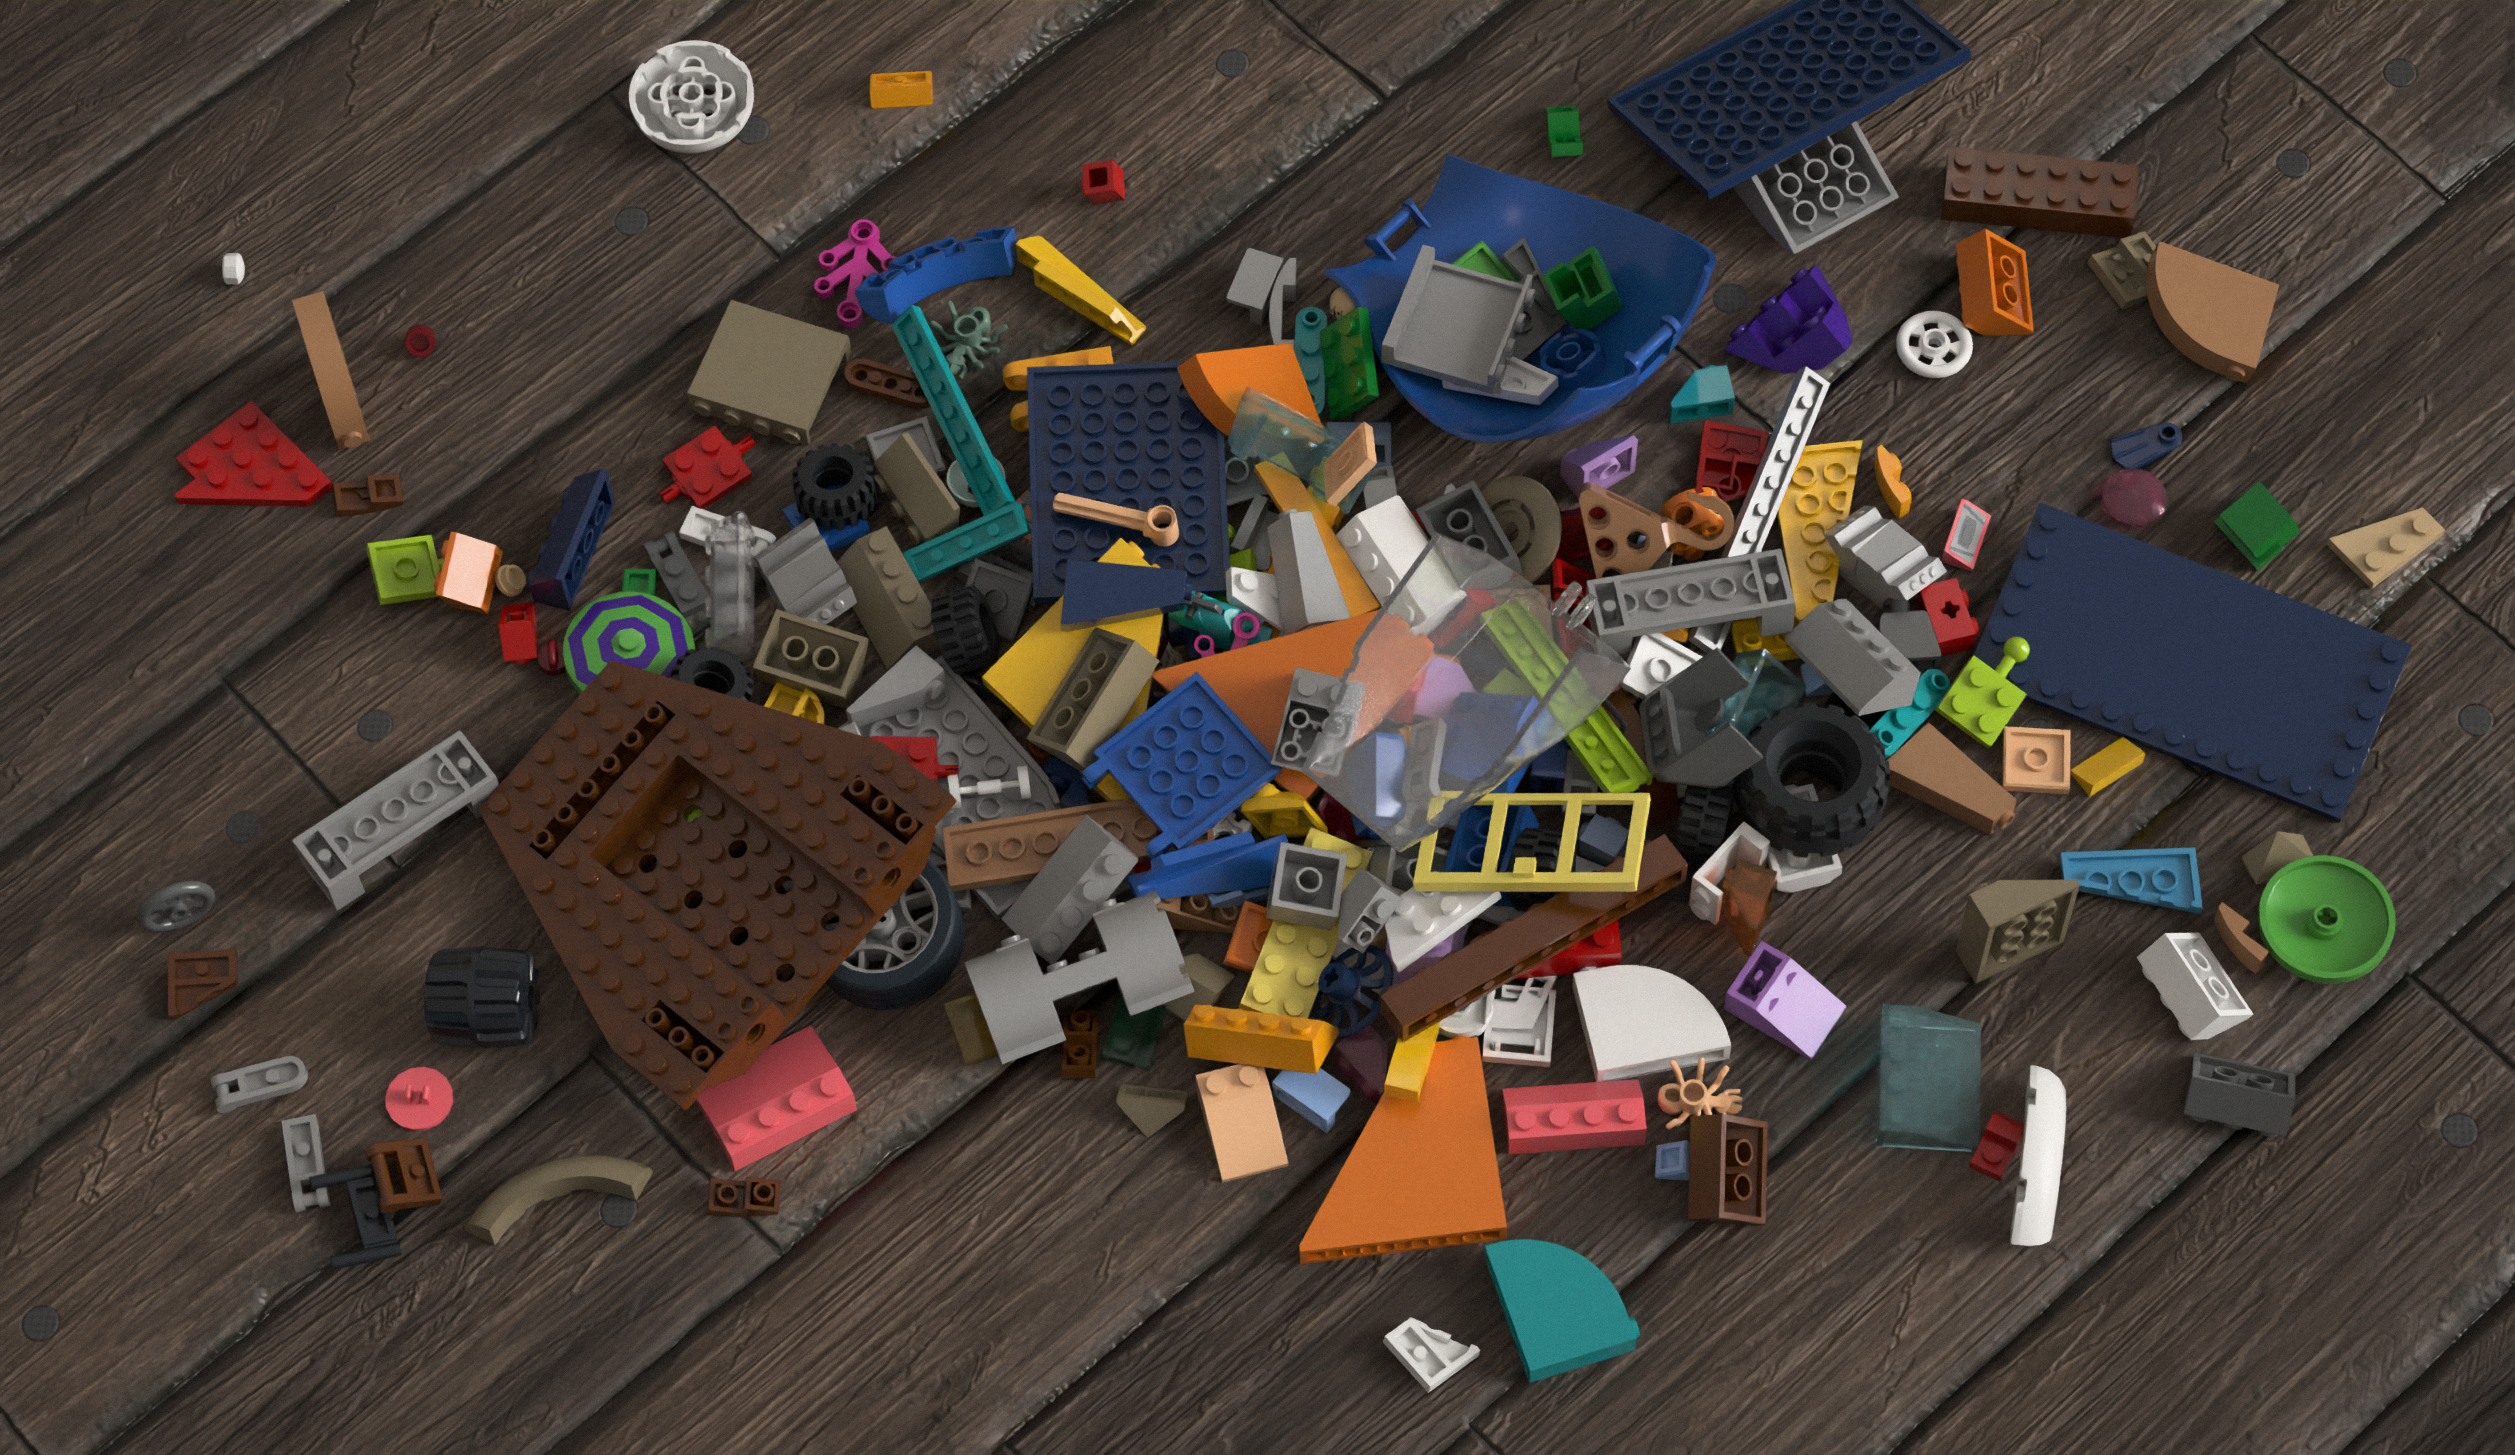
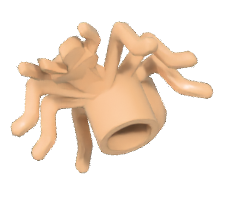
M1700 1057L1698 1059L1696 1080L1691 1079L1686 1082L1676 1061H1670L1677 1084L1667 1083L1659 1089L1657 1101L1662 1111L1669 1115L1683 1113L1666 1124L1668 1130L1674 1126H1680L1689 1115L1701 1116L1702 1110L1705 1115H1713L1711 1112L1712 1108L1718 1114L1734 1115L1742 1109V1105L1734 1103L1741 1102L1742 1098L1732 1095L1740 1094V1089H1726L1718 1096L1711 1095L1719 1088L1729 1071L1727 1065L1723 1066L1716 1080L1707 1090L1706 1086L1702 1083L1704 1058Z

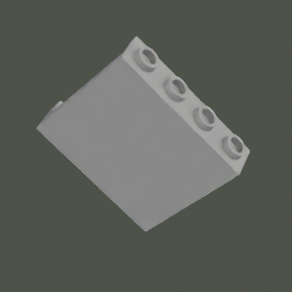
M1422 245L1383 340L1381 363L1492 394L1496 382L1502 383L1506 372V365L1504 364L1506 357L1511 358L1513 356L1516 346L1514 336L1516 332L1521 333L1526 321L1524 311L1526 307L1531 308L1536 295V289H1532L1533 275L1528 274L1524 285L1435 260V248Z

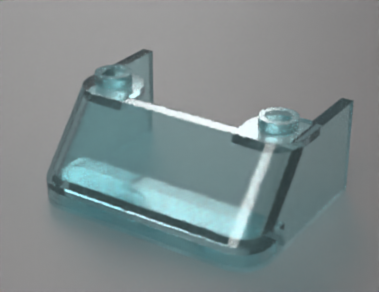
M1247 387L1240 399L1228 443L1231 446L1230 451L1241 459L1247 460L1249 456L1252 458L1259 456L1307 481L1314 489L1312 494L1328 503L1325 495L1323 463L1347 438L1260 391ZM1373 468L1337 504L1342 512L1346 514L1350 512L1374 472Z

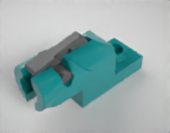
M1192 590L1191 601L1185 600L1184 610L1168 613V616L1182 626L1199 631V636L1208 635L1212 637L1216 647L1230 651L1236 636L1233 631V621L1237 615L1242 613V609ZM1249 620L1243 622V632H1251L1253 623ZM1260 625L1258 635L1253 639H1249L1247 646L1270 640L1273 636V629ZM1208 639L1201 640L1204 643L1210 644Z

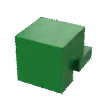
M1591 246L1567 262V265L1562 261L1542 274L1558 312L1576 329L1590 330L1624 308L1600 252L1594 246Z
M2260 481L2219 515L2220 517L2214 521L2216 526L2257 571L2283 551L2282 547L2300 533L2291 515Z

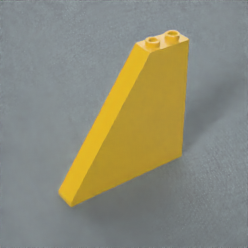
M1122 538L1097 561L1161 568L1155 563L1152 566L1142 558L1145 555L1144 552L1134 542L1130 541L1127 544ZM1064 595L982 676L983 684L1031 730L1095 627L1069 632L1061 631ZM1164 614L1096 627L1135 640L1157 658ZM1152 676L1146 682L1136 698L1135 704L1118 727L1117 733L1148 710L1153 683ZM1109 773L1093 788L1107 802L1130 798Z

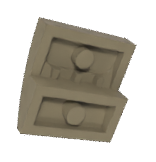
M2145 231L2120 239L2116 247L2091 255L2087 262L2121 310L2148 299L2146 272L2150 256L2156 246Z

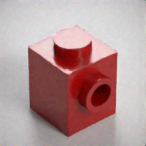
M1113 160L1082 164V192L1095 205L1125 200L1123 169Z

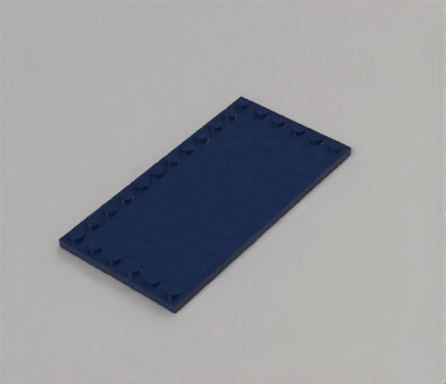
M2039 503L1974 656L1995 670L2004 657L2003 647L2005 642L2011 637H2021L2029 644V655L2024 661L2015 663L2005 678L2027 694L2024 700L2118 737H2124L2141 746L2340 823L2412 645L2046 504Z

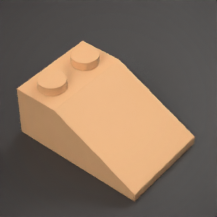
M1237 1064L1195 1075L1196 1091L1222 1183L1289 1166L1264 1067Z

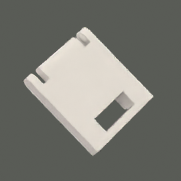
M1504 984L1502 986L1501 999H1494L1496 990L1492 991L1493 1007L1494 1001L1516 1002L1524 986ZM1530 987L1528 993L1539 997L1543 988ZM1556 990L1549 991L1548 1004L1545 1003L1532 1032L1491 1031L1492 1014L1490 1022L1485 1027L1482 1062L1550 1067ZM1500 1045L1534 1047V1054L1500 1051Z

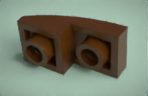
M1065 1010L1063 1032L1066 1041H1063L1062 1078L1096 1079L1098 1010Z
M746 1177L745 1181L711 1178L708 1189L707 1215L730 1217L778 1215L781 1180Z

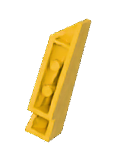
M1028 237L1020 239L1016 243L1017 261L1033 270L1034 282L1037 287L1131 346L1144 333L1146 326L1043 237Z

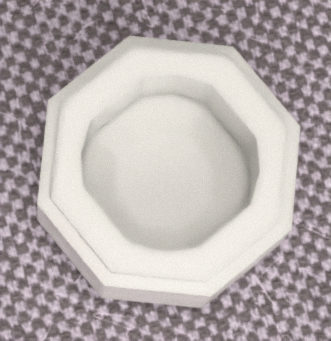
M226 253L223 257L222 272L226 284H240L244 278L245 265L239 253Z

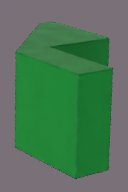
M1576 105L1545 107L1548 145L1551 156L1583 155V142L1579 131V111Z

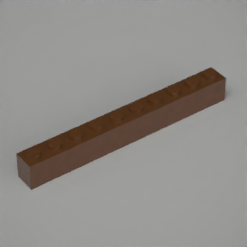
M1665 834L1656 839H1648L1644 842L1636 892H1557L1553 898L1546 902L1532 905L1526 913L1516 919L1504 921L1495 931L1488 935L1477 936L1467 947L1458 952H1449L1440 962L1430 968L1419 969L1409 980L1402 984H1394L1388 987L1380 995V1013L1400 1040L1405 1042L1686 881L1688 863ZM1625 854L1616 857L1604 869L1592 872H1623Z

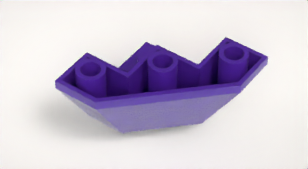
M1814 265L1808 271L1804 267L1797 271L1789 279L1792 283L1777 297L1772 295L1760 305L1759 308L1762 311L1747 325L1744 323L1740 324L1729 334L1732 339L1725 347L1729 353L1783 374L1797 373L1800 368L1806 366L1812 371L1823 369L1847 351L1852 343L1847 317L1817 265Z

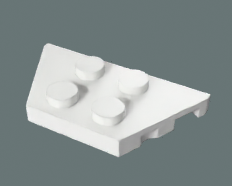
M1413 886L1400 896L1403 900L1385 923L1396 971L1399 973L1437 944L1502 898L1500 892L1415 891Z

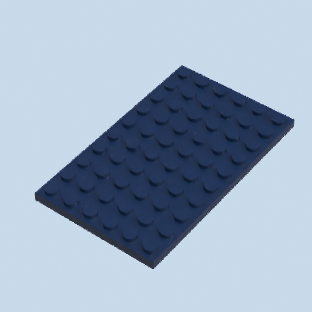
M1793 0L1609 97L1607 103L1608 108L1710 200L1972 59L1971 50L1911 0Z

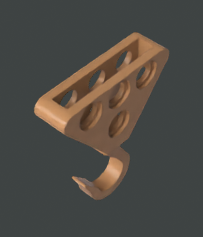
M1593 482L1584 483L1579 491V504L1596 579L1604 578L1603 573L1609 569L1618 571L1620 575L1648 571L1665 550L1676 542L1691 545L1701 550H1714L1722 547L1728 542L1734 530V517L1731 508L1718 497L1687 492L1689 499L1707 509L1715 510L1723 518L1724 525L1721 531L1714 536L1704 537L1667 516H1661ZM1594 507H1601L1606 511L1607 515L1597 520L1593 519L1588 512ZM1638 531L1643 533L1646 539L1640 544H1634L1629 541L1628 535ZM1607 538L1614 545L1611 549L1604 551L1600 550L1595 543L1599 539Z

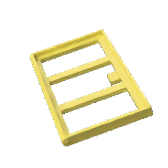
M1650 793L1439 794L1438 799L1428 802L1413 880L1415 891L1636 892L1651 801ZM1443 805H1493L1481 872H1430ZM1508 805H1567L1556 872H1535L1536 857H1516L1513 872H1496ZM1582 805H1633L1623 872H1571Z

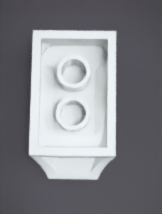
M1813 783L1800 787L1794 784L1784 786L1790 794L1807 801H1819ZM1769 846L1767 861L1771 870V881L1779 891L1791 893L1825 885L1842 874V865L1838 854L1821 858L1820 853H1808V857L1804 858L1794 856L1792 850L1783 848L1780 852Z

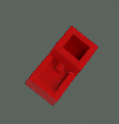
M1996 1110L1970 1161L1969 1168L2001 1182L2011 1159H2013L2023 1139L2025 1123Z

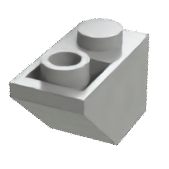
M1360 868L1341 894L1338 938L1359 952L1364 953L1403 899L1383 880Z

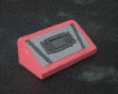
M1961 499L1943 552L1942 563L1973 572L1991 515L1968 500Z

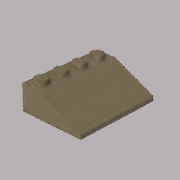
M1998 880L1991 884L1982 883L1971 890L1956 946V953L1975 984L2064 942L2080 886L2077 880Z

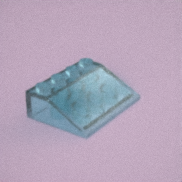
M1882 1004L1878 1020L1876 1146L1976 1151L1980 1143V1023L1918 1006Z

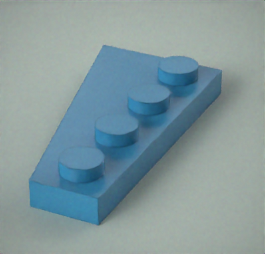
M2195 847L2061 852L2060 854L2062 880H2077L2080 885L2078 890L2080 892L2199 914L2202 912L2203 907Z

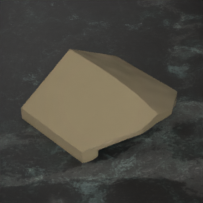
M1199 953L1184 956L1185 966L1180 968L1181 975L1188 973L1194 992L1161 1005V1008L1184 1022L1195 1004L1216 1007L1236 979L1234 974Z

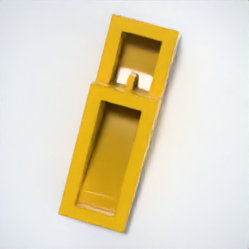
M1441 1021L1405 1042H1402L1398 1037L1384 1084V1095L1418 1103Z

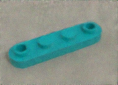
M1306 307L1300 310L1296 316L1294 352L1318 416L1321 419L1325 411L1326 380L1320 331L1327 327V316L1319 308ZM1308 319H1315L1316 321L1310 323V322H1307L1306 320H1308Z
M1928 669L1919 677L1912 705L1887 710L1869 729V733H1874L1883 744L1886 759L1934 711L1951 686L1948 677L1938 669Z

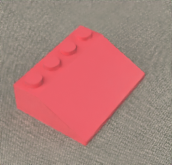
M811 1025L770 1045L746 1074L714 1087L707 1086L696 1099L734 1171L857 1110L854 1094Z

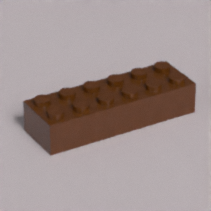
M1949 146L1944 174L1941 220L2125 238L2131 236L2135 220L2138 165Z

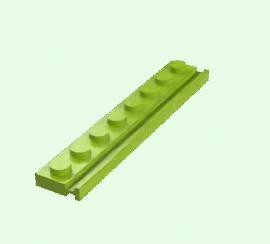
M1522 597L1518 598L1514 604L1510 605L1508 602L1480 613V624L1536 701L1553 719V724L1603 793H1630L1638 790L1642 784L1646 783L1647 786L1652 784L1653 776L1649 773L1646 765L1595 696L1588 694L1589 688Z

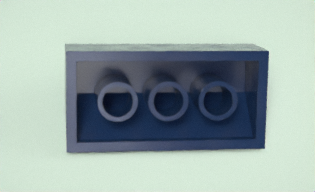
M600 469L576 476L571 487L565 489L562 496V509L559 515H554L551 522V535L548 542L544 541L541 545L538 566L536 569H532L528 576L527 587L530 588L534 602L567 611L571 610L615 504L606 470Z

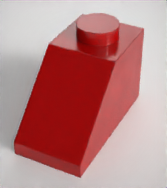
M535 602L503 605L498 625L504 662L512 661L513 664L529 663L532 661V658H537L539 649Z

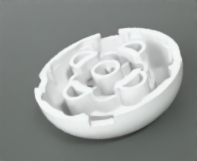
M682 41L657 50V55L646 64L642 62L631 80L629 103L636 124L657 145L680 153L710 151L733 139L748 121L754 102L752 77L745 63L732 55L726 47L708 41ZM707 88L714 91L715 93L712 95H706L704 94V90ZM707 113H712L711 116H707V117H706L705 114H707Z

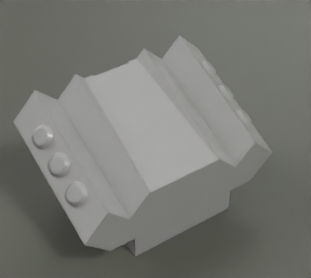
M1864 505L1824 533V536L1839 558V575L1881 609L1886 605H1890L1893 599L1909 600L1947 572L1939 557L1929 556L1919 541L1893 520L1883 519L1874 506Z
M808 518L754 556L760 573L766 582L767 589L778 610L826 625L858 603L851 586L846 582L841 568L836 564L824 537L820 535L812 518Z

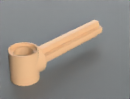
M1064 493L1055 495L1053 501V510L1056 512L1143 531L1144 537L1151 538L1158 546H1170L1179 537L1176 513L1171 507L1166 505H1159L1150 508L1148 512ZM1162 523L1170 524L1166 528H1157Z

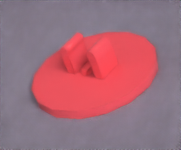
M427 1067L410 1068L398 1074L389 1084L385 1095L386 1109L392 1121L401 1128L412 1131L428 1130L440 1124L449 1114L453 1104V1090L447 1078L437 1070Z

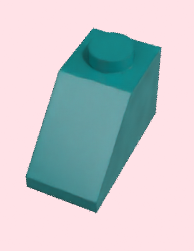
M1710 365L1700 370H1695L1671 401L1670 424L1733 414L1735 396L1727 365L1719 367Z

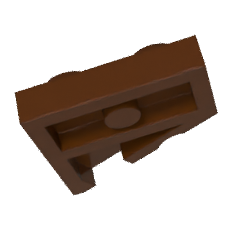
M235 949L168 953V1017L171 1020L185 1015L238 985V952Z

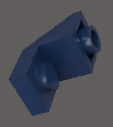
M1051 756L1044 766L1045 774L1056 791H1066L1060 801V808L1090 805L1080 771Z

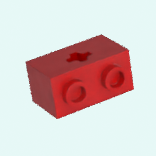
M1957 578L1929 584L1918 592L1916 598L1918 610H1924L1929 615L1941 651V657L1972 650L1975 637L1979 635V628L1976 618L1969 615L1967 609L1969 607L1968 595L1965 589H1960Z

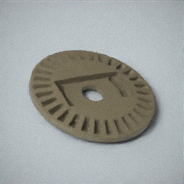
M1523 476L1502 477L1487 485L1481 493L1503 532H1505L1506 526L1512 522L1518 526V536L1510 544L1518 556L1523 574L1497 587L1503 589L1523 588L1538 580L1555 559L1561 540V516L1554 497L1538 481ZM1526 506H1527L1528 509L1530 510V512H1531V514H1532V516H1533V519H1532V517L1530 516V514H1529L1526 510H1524V508H1525Z

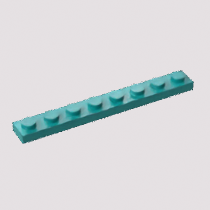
M910 305L891 326L983 515H988L1016 501L920 307Z

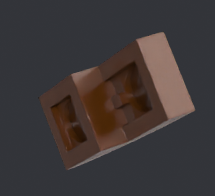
M399 474L367 475L366 482L333 483L332 494L336 517L362 515L403 505Z

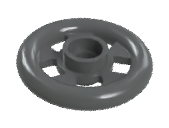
M183 881L165 886L152 893L140 904L137 910V921L146 930L154 932L172 931L199 920L212 908L215 901L214 890L210 885L200 881ZM194 894L198 895L193 899L190 898V896ZM154 911H160L157 914L150 915Z

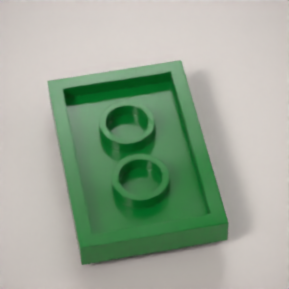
M1357 307L1320 331L1330 419L1340 421L1379 397L1368 308Z

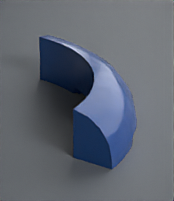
M1014 227L976 231V237L959 241L954 236L911 250L889 262L890 268L880 275L877 273L869 275L856 288V298L861 308L869 316L880 322L893 323L910 305L940 290L976 279L1012 275L1017 258V242Z

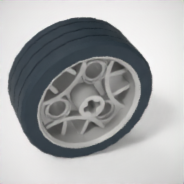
M927 859L925 869L826 981V984L839 997L864 1008L893 1010L918 1003L932 995L949 979L958 965L964 947L965 925L961 908L943 873L931 861ZM933 905L934 911L913 921L911 911ZM838 917L829 919L825 924V930H834L839 925L840 919ZM916 942L913 949L908 951L902 950L907 943ZM884 961L885 963L883 969L869 970V962Z

